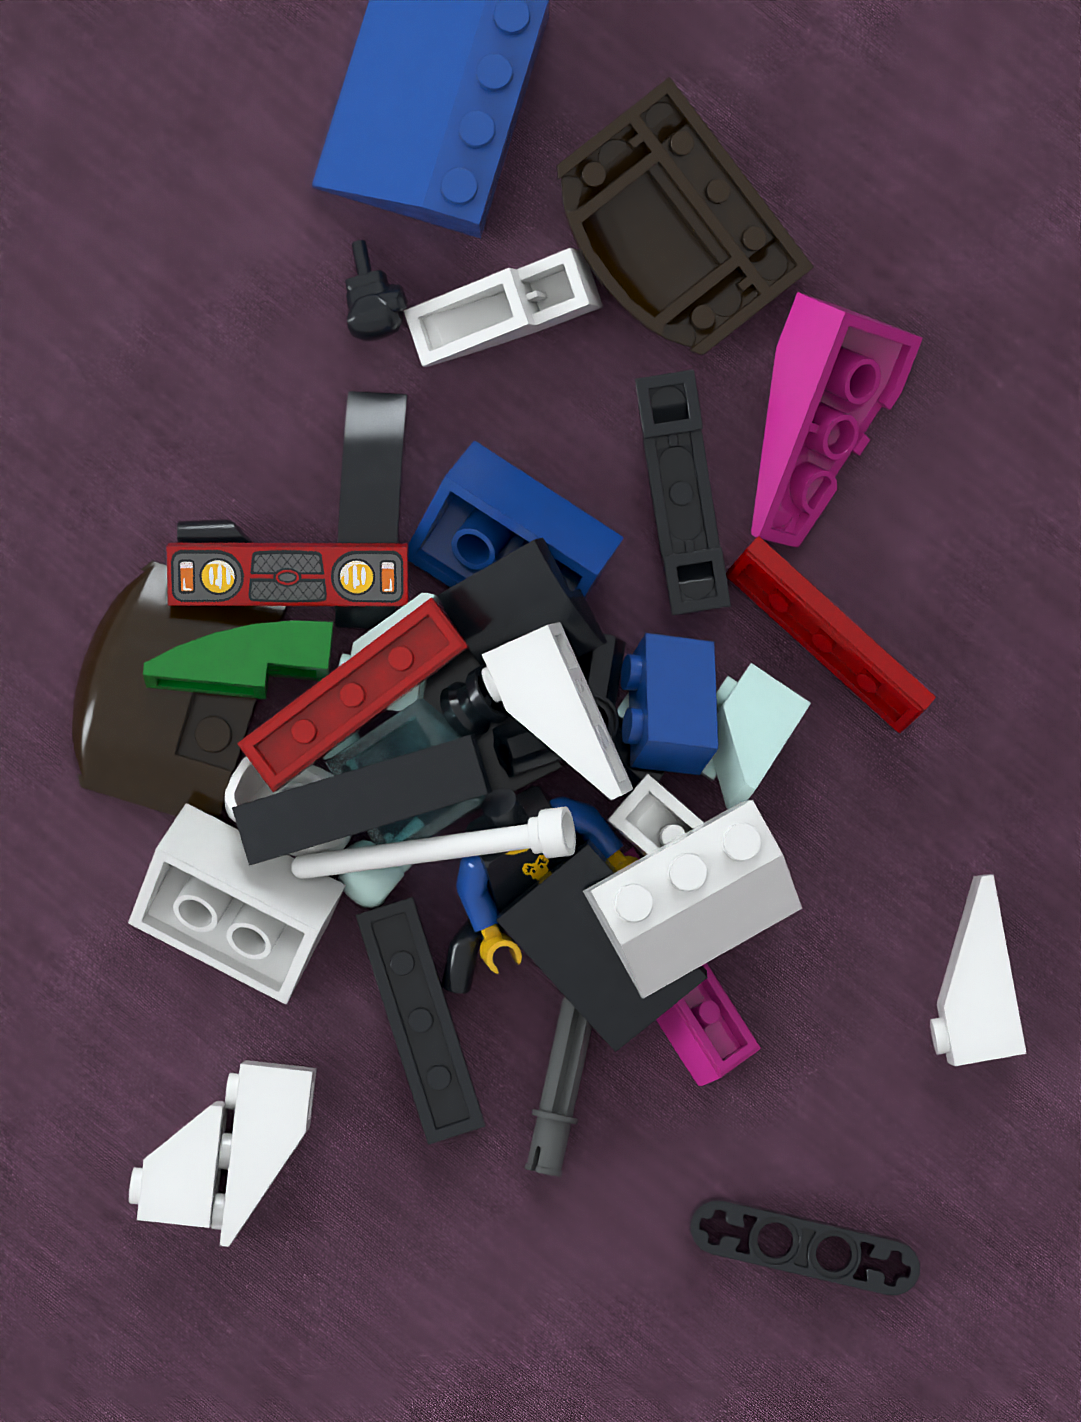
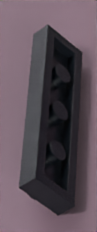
M414 897L355 915L428 1145L485 1127L486 1123Z

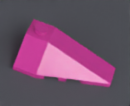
M797 292L775 352L751 535L799 548L837 491L836 475L851 453L861 455L870 441L864 433L880 409L884 407L891 410L901 395L922 342V337L841 306Z

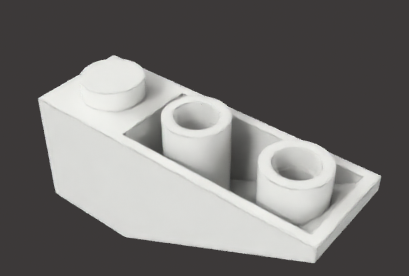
M245 1060L240 1064L239 1074L229 1073L225 1109L235 1110L232 1134L222 1133L218 1158V1169L228 1170L225 1194H215L211 1221L212 1229L221 1230L220 1246L229 1247L309 1130L317 1068Z

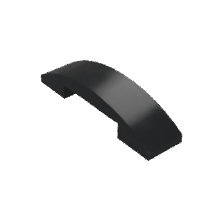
M694 369L636 378L634 380L645 461L671 615L731 606L723 551L718 537Z
M348 391L340 485L338 543L399 542L407 394ZM335 606V627L372 629L395 613L396 606Z

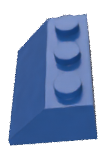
M474 440L441 482L408 544V561L451 588L532 540L544 538L570 590L580 589L586 599L624 537Z

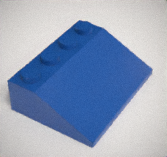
M369 0L313 179L312 188L481 239L549 19V0Z

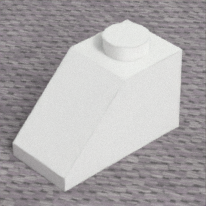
M224 1101L214 1102L143 1159V1168H133L129 1188V1203L138 1204L137 1220L205 1228L211 1226L215 1194L219 1193L221 1169H218L222 1133H225L228 1112V1109H225Z

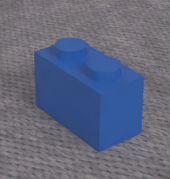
M645 633L633 654L625 656L621 668V687L623 690H629V707L626 709L623 718L622 740L625 744H630V767L700 775L718 750L714 642Z

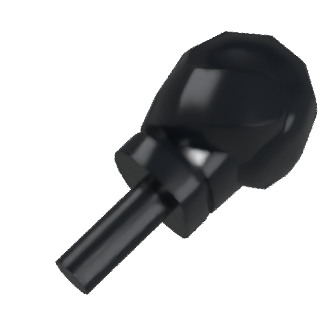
M354 241L352 249L358 276L345 280L349 310L346 319L347 328L350 334L364 342L376 341L399 331L403 322V310L407 308L408 302L401 285L388 284L387 275L383 271H372L366 241Z

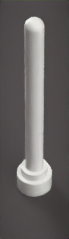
M568 807L543 809L539 811L537 817H530L528 824L299 855L293 859L291 870L297 878L307 879L530 848L534 854L543 853L547 859L571 856L574 854L576 847L575 826Z

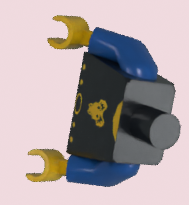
M531 786L518 795L508 788L493 790L492 793L486 795L482 802L484 814L471 821L465 829V832L524 825L528 824L530 817H537L540 810L566 806L571 812L575 826V849L587 839H590L617 871L639 860L633 856L623 855L620 851L623 843L594 806L564 796L552 799L540 786ZM530 848L461 858L456 889L474 931L481 930L484 939L480 945V956L494 973L499 974L497 967L493 963V954L499 947L508 946L513 960L518 965L522 959L521 950L510 936L501 933L496 921L497 914L567 856L547 859L543 853L534 854Z

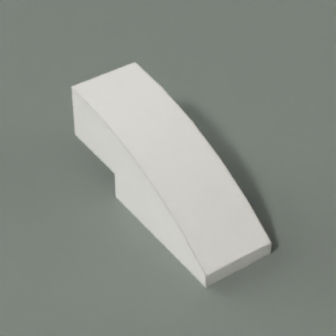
M568 248L519 269L507 268L406 309L404 314L423 367H428L538 332L602 308L603 305L590 267L581 251Z

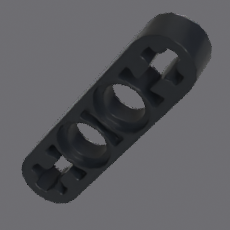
M711 1197L701 1201L693 1209L689 1218V1229L694 1242L701 1250L717 1256L885 1295H900L908 1292L916 1284L920 1275V1263L916 1253L905 1242L884 1235L725 1198ZM715 1210L725 1211L724 1218L727 1223L744 1227L743 1215L755 1216L748 1229V1250L736 1249L741 1238L730 1233H721L718 1242L709 1241L707 1230L700 1227L701 1219H711ZM770 1223H781L787 1226L792 1235V1243L789 1249L779 1256H769L763 1253L758 1246L760 1230ZM830 1236H838L845 1239L850 1247V1257L847 1263L836 1270L822 1267L816 1258V1250L819 1243ZM860 1243H871L867 1250L868 1256L881 1260H887L891 1251H899V1260L908 1266L906 1273L895 1274L892 1282H884L885 1276L880 1269L864 1265V1277L853 1276L861 1262Z

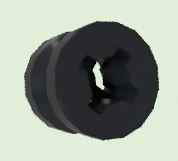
M480 665L469 672L465 683L454 682L441 692L440 706L443 715L453 730L462 737L475 734V737L478 738L488 731L490 722L501 723L512 716L506 711L502 700L495 702L490 696L482 677V669L487 667L486 665Z

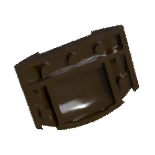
M670 76L556 166L557 180L561 178L564 213L579 250L600 283L643 326L660 337L662 336L667 340L691 347L690 352L701 356L814 268Z
M151 561L141 569L145 572L127 585L111 603L101 619L84 657L76 686L72 718V742L74 743V751L81 774H77L82 788L176 817L187 803L221 821L225 808V791L233 773L238 767L242 750L237 743L248 734L258 698L146 688L143 678L144 663L176 646L215 632L251 624L281 622L284 619L287 606H168L167 565Z

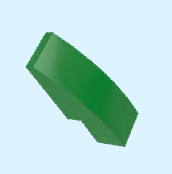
M292 620L259 623L209 634L176 646L145 662L143 678L146 688L266 699L269 676L321 681L330 673L333 622Z

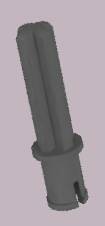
M564 997L561 1004L539 1110L532 1109L531 1115L537 1116L528 1160L524 1167L526 1170L562 1177V1166L571 1124L577 1125L579 1120L573 1117L592 1030L590 1023L566 997Z

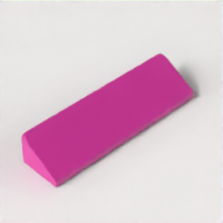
M634 848L623 853L624 856H633L640 859ZM707 963L702 966L707 970L708 978L656 1019L698 1086H704L721 1078L761 1049Z

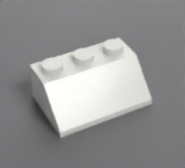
M753 800L738 803L583 890L642 998L651 995L802 909L784 856Z
M186 803L155 850L128 924L287 1005L331 920L346 885L329 876L307 879L297 878L291 870V863L294 858L289 855L249 866L239 830Z

